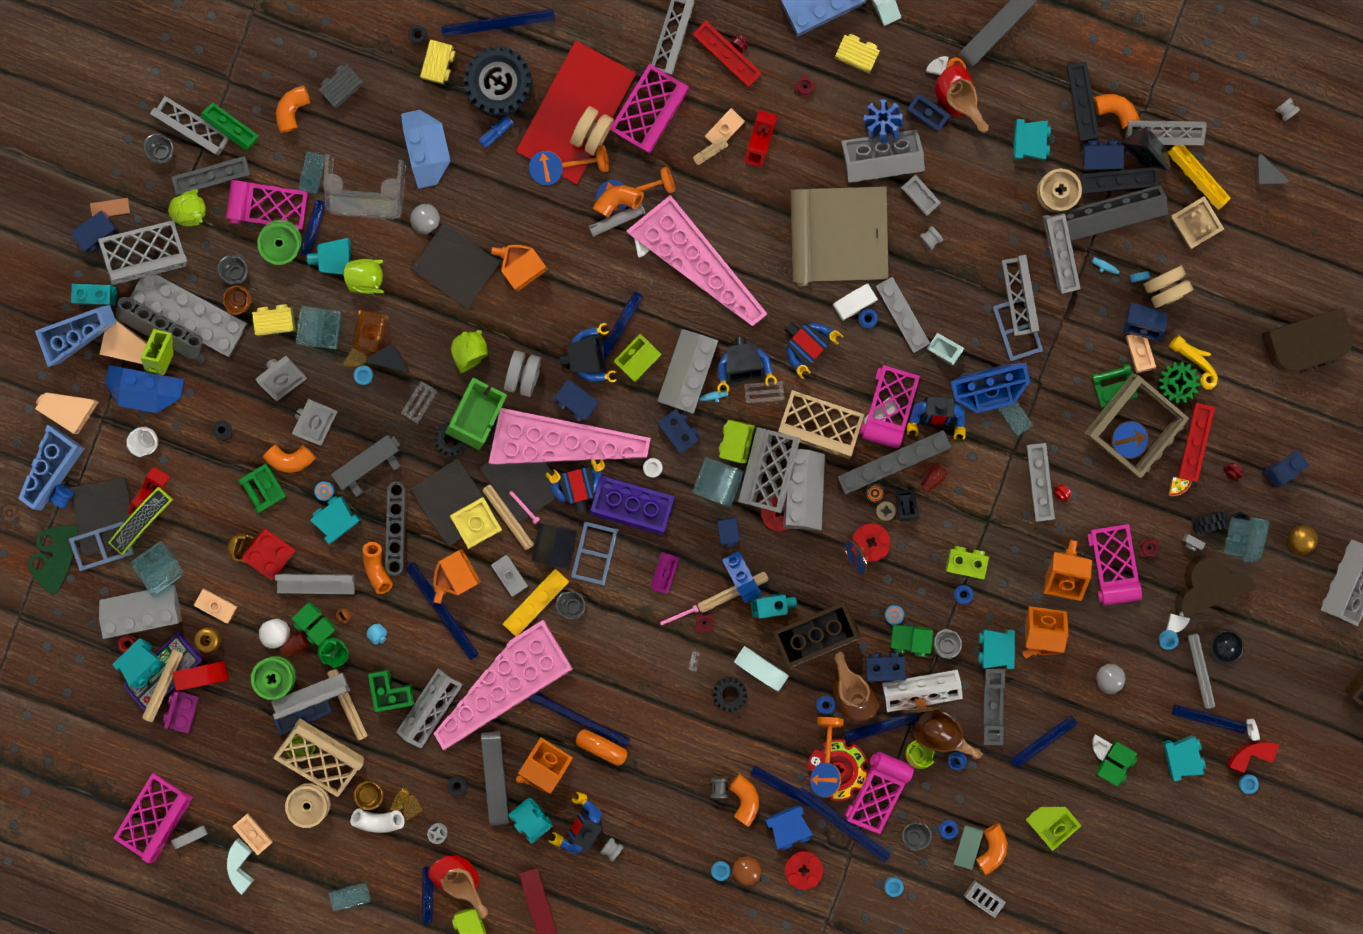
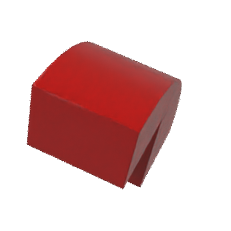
M759 110L744 163L762 168L777 115Z
M153 467L147 474L142 489L131 501L127 514L132 515L158 487L164 491L170 476Z
M225 661L173 672L176 691L228 680Z
M1266 740L1247 743L1233 753L1228 760L1227 766L1245 773L1251 755L1273 763L1279 744Z

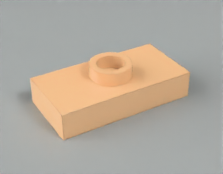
M731 108L705 135V138L712 144L721 138H725L728 141L745 121Z
M1133 334L1127 335L1126 341L1136 374L1155 369L1156 365L1148 338Z
M202 589L194 604L195 607L227 624L238 607L206 589Z
M246 814L233 826L257 855L273 842L249 814Z

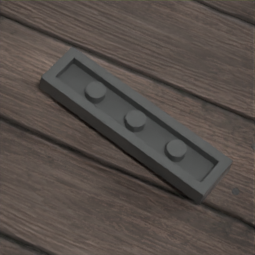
M244 156L172 176L171 178L176 195L180 196L193 189L201 190L230 182L231 180L251 176L247 158Z

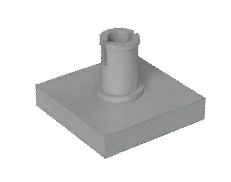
M285 356L279 361L276 359L268 361L266 364L268 370L258 376L256 381L273 399L278 401L307 378Z
M308 399L304 409L297 410V413L301 414V416L295 414L298 422L292 434L322 445L338 411Z

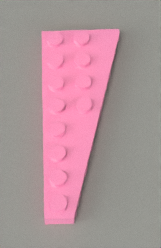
M671 195L627 230L629 235L751 326H754L767 315L765 310Z
M501 408L489 464L600 460V458L602 460L647 458L651 438Z

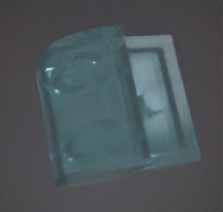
M301 306L296 344L337 349L342 311Z
M705 457L692 493L731 507L744 471Z
M1231 517L1224 554L1243 557V562L1260 560L1263 556L1270 521L1251 517L1250 521Z
M163 541L158 542L130 562L137 576L142 579L152 596L184 575L178 564V559Z

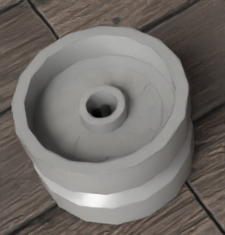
M515 350L508 368L504 390L514 393L518 388L519 382H521L520 394L531 397L538 380L541 357L530 355L526 365H524L525 353Z

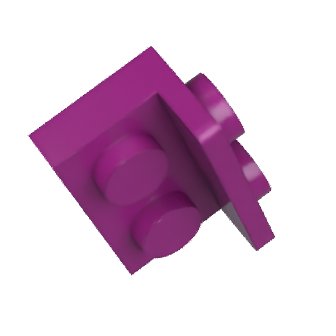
M180 690L175 691L174 694L171 693L168 700L170 705L169 712H165L163 717L164 728L190 733L200 696Z

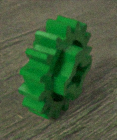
M1173 362L1172 368L1165 366L1166 372H1160L1163 379H1158V382L1162 383L1158 389H1164L1162 396L1168 395V401L1174 398L1175 403H1179L1180 399L1183 403H1186V397L1191 400L1193 399L1192 393H1198V390L1195 388L1201 386L1200 383L1196 382L1200 376L1194 375L1197 371L1196 369L1190 370L1191 364H1187L1184 367V362H1180L1179 366H1177L1176 362ZM1176 370L1175 375L1172 378H1168L1170 373ZM1185 372L1189 374L1191 380L1185 376ZM1180 378V381H1183V385H1180L1178 388V384H1175V380H1179ZM1167 385L1171 386L1173 393L1170 392ZM1191 387L1186 394L1182 395L1185 388Z

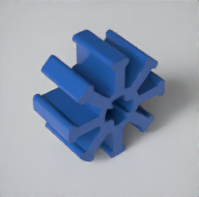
M882 99L880 100L881 110H877L873 103L868 106L869 116L864 115L865 128H868V135L872 140L879 133L881 143H887L886 132L891 133L894 139L899 137L898 127L903 128L904 123L903 115L899 113V106L893 103V106L888 110L887 100Z

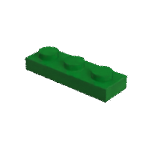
M213 102L201 113V119L246 151L258 140L259 135Z

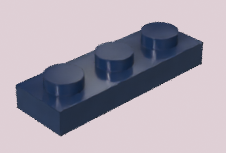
M326 700L284 718L275 720L273 717L272 719L279 734L282 735L293 730L299 718L309 723L333 712L329 700Z

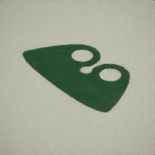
M76 526L48 528L41 531L37 536L36 543L38 548L44 552H52L53 556L52 558H47L42 553H36L30 557L28 567L39 584L52 595L59 590L69 569L74 554L69 538L78 536V528ZM44 535H49L52 538L51 546H42L41 538ZM41 558L44 560L45 565L41 570L33 567L34 559Z

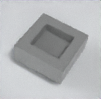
M1185 534L1182 539L1186 543L1185 547L1196 551V549L1202 550L1206 544L1189 534Z

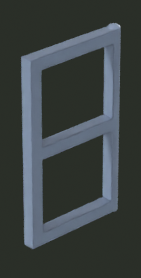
M1009 302L993 306L1010 361L1043 352L1038 333H1033L1038 348L1013 356L1006 334L1013 333L1014 330L1013 328L1004 330L998 309L1009 306ZM1028 324L1018 326V331L1028 328Z
M123 521L69 538L80 571L134 554L131 546L123 556L119 554L108 558L100 533L119 526L121 527L124 524ZM95 534L103 560L83 566L75 541Z
M584 522L571 575L572 578L601 584L602 586L605 585L618 533L617 528L614 529ZM588 526L613 532L608 554L582 548ZM581 552L607 558L602 581L576 574Z

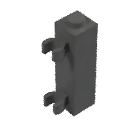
M387 435L331 475L341 490H345L350 486L357 497L364 493L357 481L386 460L393 470H397L402 466L394 456L401 451L399 449L401 444L395 436Z

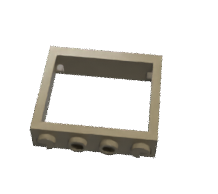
M1132 373L1084 434L1133 475L1141 478L1146 472L1150 471V466L1153 462L1161 458L1162 451L1166 446H1170L1173 443L1174 436L1178 431H1182L1185 428L1183 426L1189 418L1139 375ZM1140 387L1175 417L1134 467L1104 442L1099 435L1136 389Z

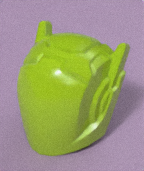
M198 189L185 192L171 200L168 213L174 222L183 226H195L203 222L202 218L205 216L206 209L203 199L197 196Z
M359 259L348 262L344 269V279L348 289L355 293H384L383 290L379 289L383 281V272L379 264L383 260Z
M481 330L463 332L452 342L451 355L460 373L472 369L488 356L486 342L482 337Z

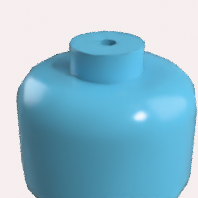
M374 624L367 630L366 635L373 644H382L386 641L387 630L381 624Z

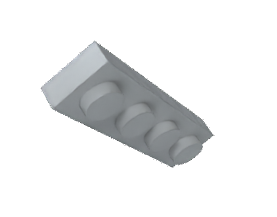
M891 277L875 286L912 352L914 353L929 345L928 338L894 278Z
M1046 443L1026 445L1035 521L1053 520L1055 516Z

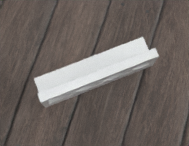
M958 670L882 683L887 712L963 699ZM957 689L958 693L948 694L950 690ZM933 693L938 694L936 697H928L930 694ZM912 697H919L917 700H910ZM894 700H899V701H900V702L897 703V704H891V705H890V701H894Z

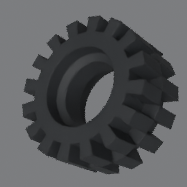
M445 422L436 429L434 444L437 450L444 455H459L466 450L468 444L459 440L457 445L448 446L444 441V437L450 422Z
M1225 510L1191 519L1195 534L1207 533L1229 526Z
M722 678L714 686L713 700L720 710L735 712L745 705L747 689L738 678ZM728 687L736 689L738 693L736 700L732 702L724 700L722 696L724 689Z

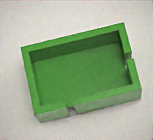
M472 378L445 433L480 450L507 394L491 387L488 394L484 395L488 385Z

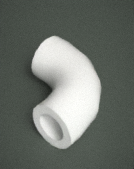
M361 808L353 812L350 820L352 826L376 833L401 829L405 823L404 817L399 811L372 813Z

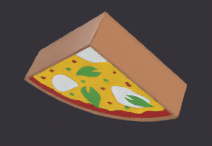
M1172 477L1168 496L1183 494L1189 489L1192 481Z

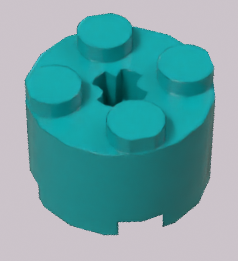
M528 798L508 815L515 823V828L520 833L525 832V837L533 844L550 830L553 824L548 816L545 817L540 810L541 807L532 798Z

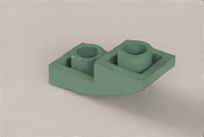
M965 825L954 865L970 870L973 869L984 830Z

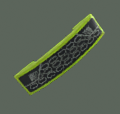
M158 487L134 511L108 543L123 556L136 542L135 540L163 512L173 499Z

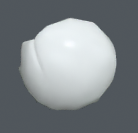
M148 427L136 428L127 438V448L130 453L137 457L153 453L158 446L157 435Z
M280 619L268 620L259 629V639L265 647H281L290 638V628L286 622Z

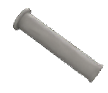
M641 203L637 209L630 207L609 218L589 225L593 237L642 214L646 215V212Z

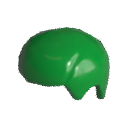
M327 638L319 645L317 655L323 664L336 668L348 660L349 652L344 642L340 639Z

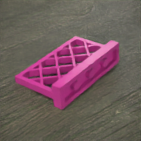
M649 64L610 130L650 155L687 94L689 86ZM651 70L656 72L660 81L648 83L647 76ZM671 81L677 85L673 92H664L663 83ZM661 84L663 94L652 97L649 86ZM647 87L650 97L638 100V90ZM664 97V107L655 110L653 99ZM651 100L653 111L642 113L639 103ZM637 104L640 114L628 116L627 108L629 105ZM654 113L655 122L653 125L645 126L643 116ZM641 117L643 127L632 130L629 119ZM627 120L629 131L621 132L616 129L620 121ZM644 130L645 138L642 143L634 140L633 132Z
M152 773L113 839L142 857V860L146 863L155 862L193 796L184 793L157 774ZM154 780L160 782L162 791L153 793L151 785ZM173 791L178 794L174 802L168 803L166 792ZM162 793L164 804L156 806L153 795ZM150 796L152 807L143 809V798ZM165 806L166 816L158 819L156 808ZM152 809L155 820L146 822L144 811ZM140 812L142 823L133 825L132 816ZM147 824H156L157 831L155 834H148ZM143 826L145 837L136 839L134 827ZM130 829L132 840L126 841L120 837L124 830ZM138 840H146L147 847L144 852L138 849Z

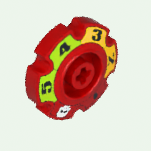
M838 738L831 741L830 764L839 765L843 770H840V788L830 797L833 801H843L852 798V791L855 789L860 791L869 773L868 769L863 768V764L867 762L863 751L854 743L846 746L845 739ZM827 741L823 742L824 747L822 750L815 748L811 753L807 764L808 770L813 772L815 767L825 763Z

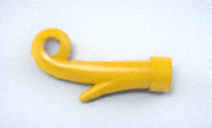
M1177 335L1171 341L1169 347L1204 370L1206 373L1200 379L1201 385L1205 389H1213L1217 385V373L1210 363L1202 357H1209L1211 353L1189 345L1184 338ZM1207 377H1210V379H1211V382H1210V383H1208V382L1206 381V378H1207Z

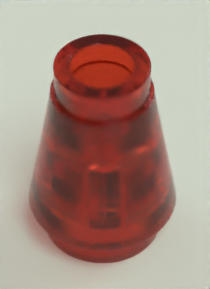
M937 463L931 467L921 486L930 492L946 479L948 472Z
M296 633L280 647V651L284 657H288L306 650L310 643L304 633Z

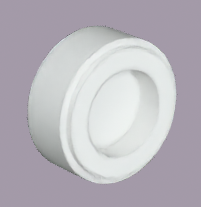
M655 458L648 459L643 465L644 473L649 477H657L662 472L661 462Z

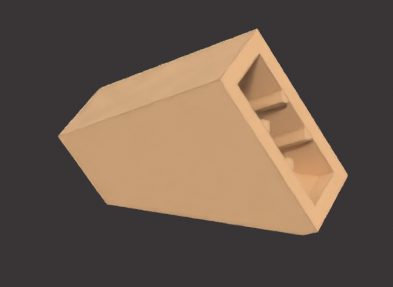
M115 318L116 324L104 332L100 355L142 364L140 357L147 342Z
M45 393L41 394L36 401L38 405L35 409L73 434H79L99 402L94 399Z

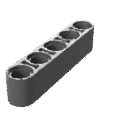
M1010 0L962 49L958 56L972 68L1037 0Z
M122 297L119 299L115 313L119 321L149 337L153 329L172 333L173 350L188 358H197L199 356L203 343L200 335L132 298Z
M399 481L392 482L387 489L385 568L387 573L393 576L399 575L405 568L407 489L405 484ZM396 484L402 488V492L398 496L392 491L393 486ZM394 504L401 506V512L398 515L392 512ZM394 523H398L401 526V531L398 534L392 532L391 527ZM393 542H397L400 545L398 553L391 550ZM393 561L398 562L400 565L398 572H394L390 568Z
M501 731L481 733L490 826L510 824V817L508 815L509 806Z

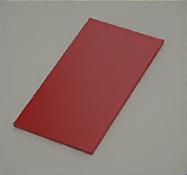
M575 40L516 152L531 160L536 153L551 151L561 159L562 163L592 158L591 154L585 152L587 140L580 148L570 144L578 121L589 106L599 111L596 123L604 114L613 118L637 73ZM588 164L564 167L561 176L570 180L573 184H578Z

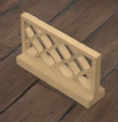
M792 390L778 433L799 437V443L850 459L865 414ZM794 396L802 398L805 405L795 409L792 403ZM814 403L820 404L823 410L816 415H813L809 407ZM807 408L811 417L801 421L797 412ZM835 409L839 412L841 418L832 422L827 412ZM795 414L799 423L794 426L785 424L787 417ZM825 414L829 424L819 427L815 418ZM851 415L858 417L857 425L850 428L845 418ZM810 420H813L817 427L812 432L806 431L803 425ZM843 420L847 430L838 434L833 424ZM831 426L835 436L831 438L824 437L821 430ZM849 432L852 437L851 445L843 443L840 436Z
M300 718L273 757V759L336 797H339L357 770H360L364 764L363 756ZM297 734L303 738L304 743L293 745L292 738ZM315 745L319 747L320 753L309 755L308 746ZM305 747L306 756L296 757L294 749ZM291 750L293 758L284 759L280 755L283 751ZM324 756H334L336 763L325 765ZM321 757L323 765L312 767L310 759ZM308 759L309 768L301 769L298 767L297 761ZM348 765L353 769L350 773L341 774L340 766ZM337 767L339 775L328 777L327 768ZM324 769L325 778L318 779L314 777L313 771ZM340 779L341 785L338 790L332 788L329 781Z

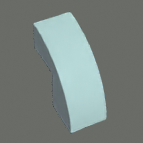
M745 646L734 661L741 668L778 692L789 677L781 669Z
M238 838L229 851L227 870L233 886L242 895L254 879L240 869V866L253 850Z

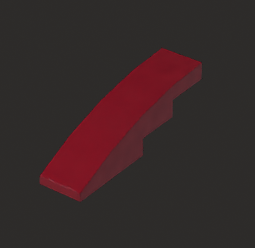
M536 868L520 873V879L536 933L558 934L539 869Z

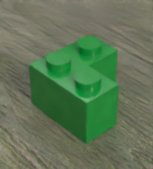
M892 624L890 648H894V652L905 653V650H910L915 656L926 657V653L931 654L933 630L925 627Z
M390 669L368 674L375 712L415 704L412 684L393 688Z

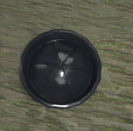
M1225 630L1217 633L1212 638L1210 648L1213 657L1217 661L1228 664L1237 661L1242 656L1244 644L1236 632Z

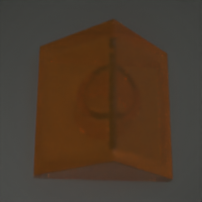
M359 310L352 348L375 353L382 350L389 316Z

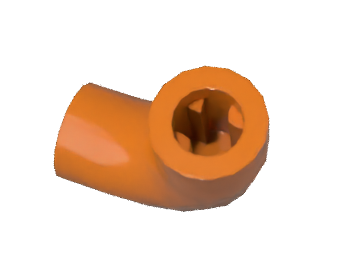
M305 85L285 93L278 102L276 121L280 133L298 128L295 119L296 110L303 105L311 103Z
M1116 94L1093 97L1096 115L1115 114L1120 120L1122 129H1128V121H1140L1135 107L1125 97Z
M626 185L613 186L602 193L592 209L609 218L615 207L621 204L637 209L643 200L644 194L640 190Z
M274 445L262 458L278 471L293 473L309 466L316 459V456L305 445H302L292 454H287L277 445Z
M368 542L363 546L362 550L365 571L377 594H384L392 588L393 583L383 564L381 546L376 542Z
M586 729L580 731L577 735L576 744L578 747L617 766L625 762L627 751L623 747Z
M738 774L729 787V790L740 799V806L734 817L749 827L759 810V796L754 785L747 778Z
M999 823L984 830L983 834L988 841L989 847L984 855L975 859L984 876L998 868L1007 854L1008 842Z

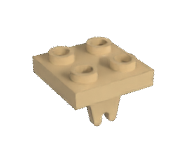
M1205 196L1170 216L1189 249L1194 248L1224 230Z

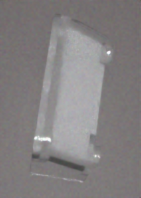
M330 154L325 155L323 186L325 207L330 214L392 220L401 216L406 163L403 160H399L397 179H386L381 185V193L343 190V180L340 176L333 174L334 157Z

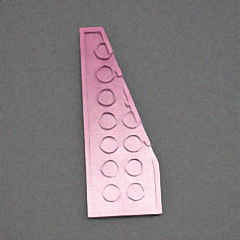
M544 620L509 641L506 648L495 658V661L471 687L468 694L457 704L454 711L434 732L443 750L451 747L573 670Z

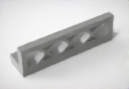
M671 0L651 65L655 66L657 60L665 56L667 60L665 70H660L671 77L695 4L694 0ZM675 2L685 5L683 12L677 16L673 10ZM676 19L679 25L678 29L670 34L667 28L668 23ZM670 38L673 42L672 49L665 52L662 42Z
M164 96L158 108L154 107L150 113L218 156L229 141L227 136L166 96ZM167 102L173 105L174 114L166 115L161 112ZM188 114L191 123L182 125L178 115ZM195 125H206L207 134L198 135ZM220 134L224 137L219 147L213 144L211 135Z
M1128 121V129H1125V138L1141 130L1132 129L1133 127H1148L1163 145H1204L1207 124L1206 122ZM1155 127H1161L1163 130H1152V129L1155 128ZM1174 127H1180L1182 130H1172V129H1173ZM1194 127H1196V128H1201V130H1192V129H1193Z
M1065 214L1052 217L1049 215L1042 216L1057 290L1063 294L1081 289Z
M1022 255L1017 258L1002 260L1014 336L1037 333L1039 325L1027 256ZM1017 262L1018 272L1014 276L1008 272L1007 264ZM1014 280L1020 283L1022 287L1018 295L1011 291L1010 285ZM1017 299L1025 303L1026 308L1022 313L1014 309V303ZM1020 318L1028 322L1029 330L1018 331L1017 322Z
M275 575L277 593L355 594V575Z
M437 669L396 733L405 741L422 748L463 684L449 677L444 671ZM450 683L454 684L453 689L446 693L448 685ZM443 699L441 707L436 708L437 702ZM433 716L432 721L425 725L427 717ZM422 732L419 741L414 740L416 734Z
M344 673L271 701L275 714H273L274 719L284 718L349 692L350 689Z

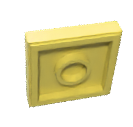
M484 497L450 515L468 549L502 531Z

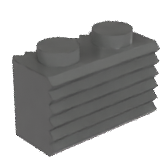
M348 64L345 66L340 65L334 71L335 75L331 79L326 78L320 84L321 88L319 91L336 109L364 84Z

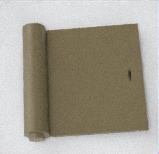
M887 187L790 190L793 282L797 283V286H808V282L888 279Z

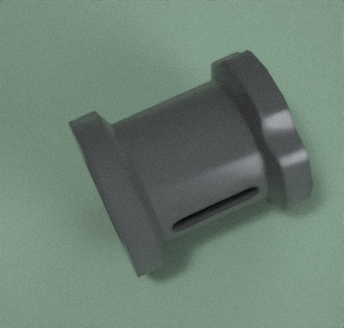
M711 778L712 794H710V798H727V778Z

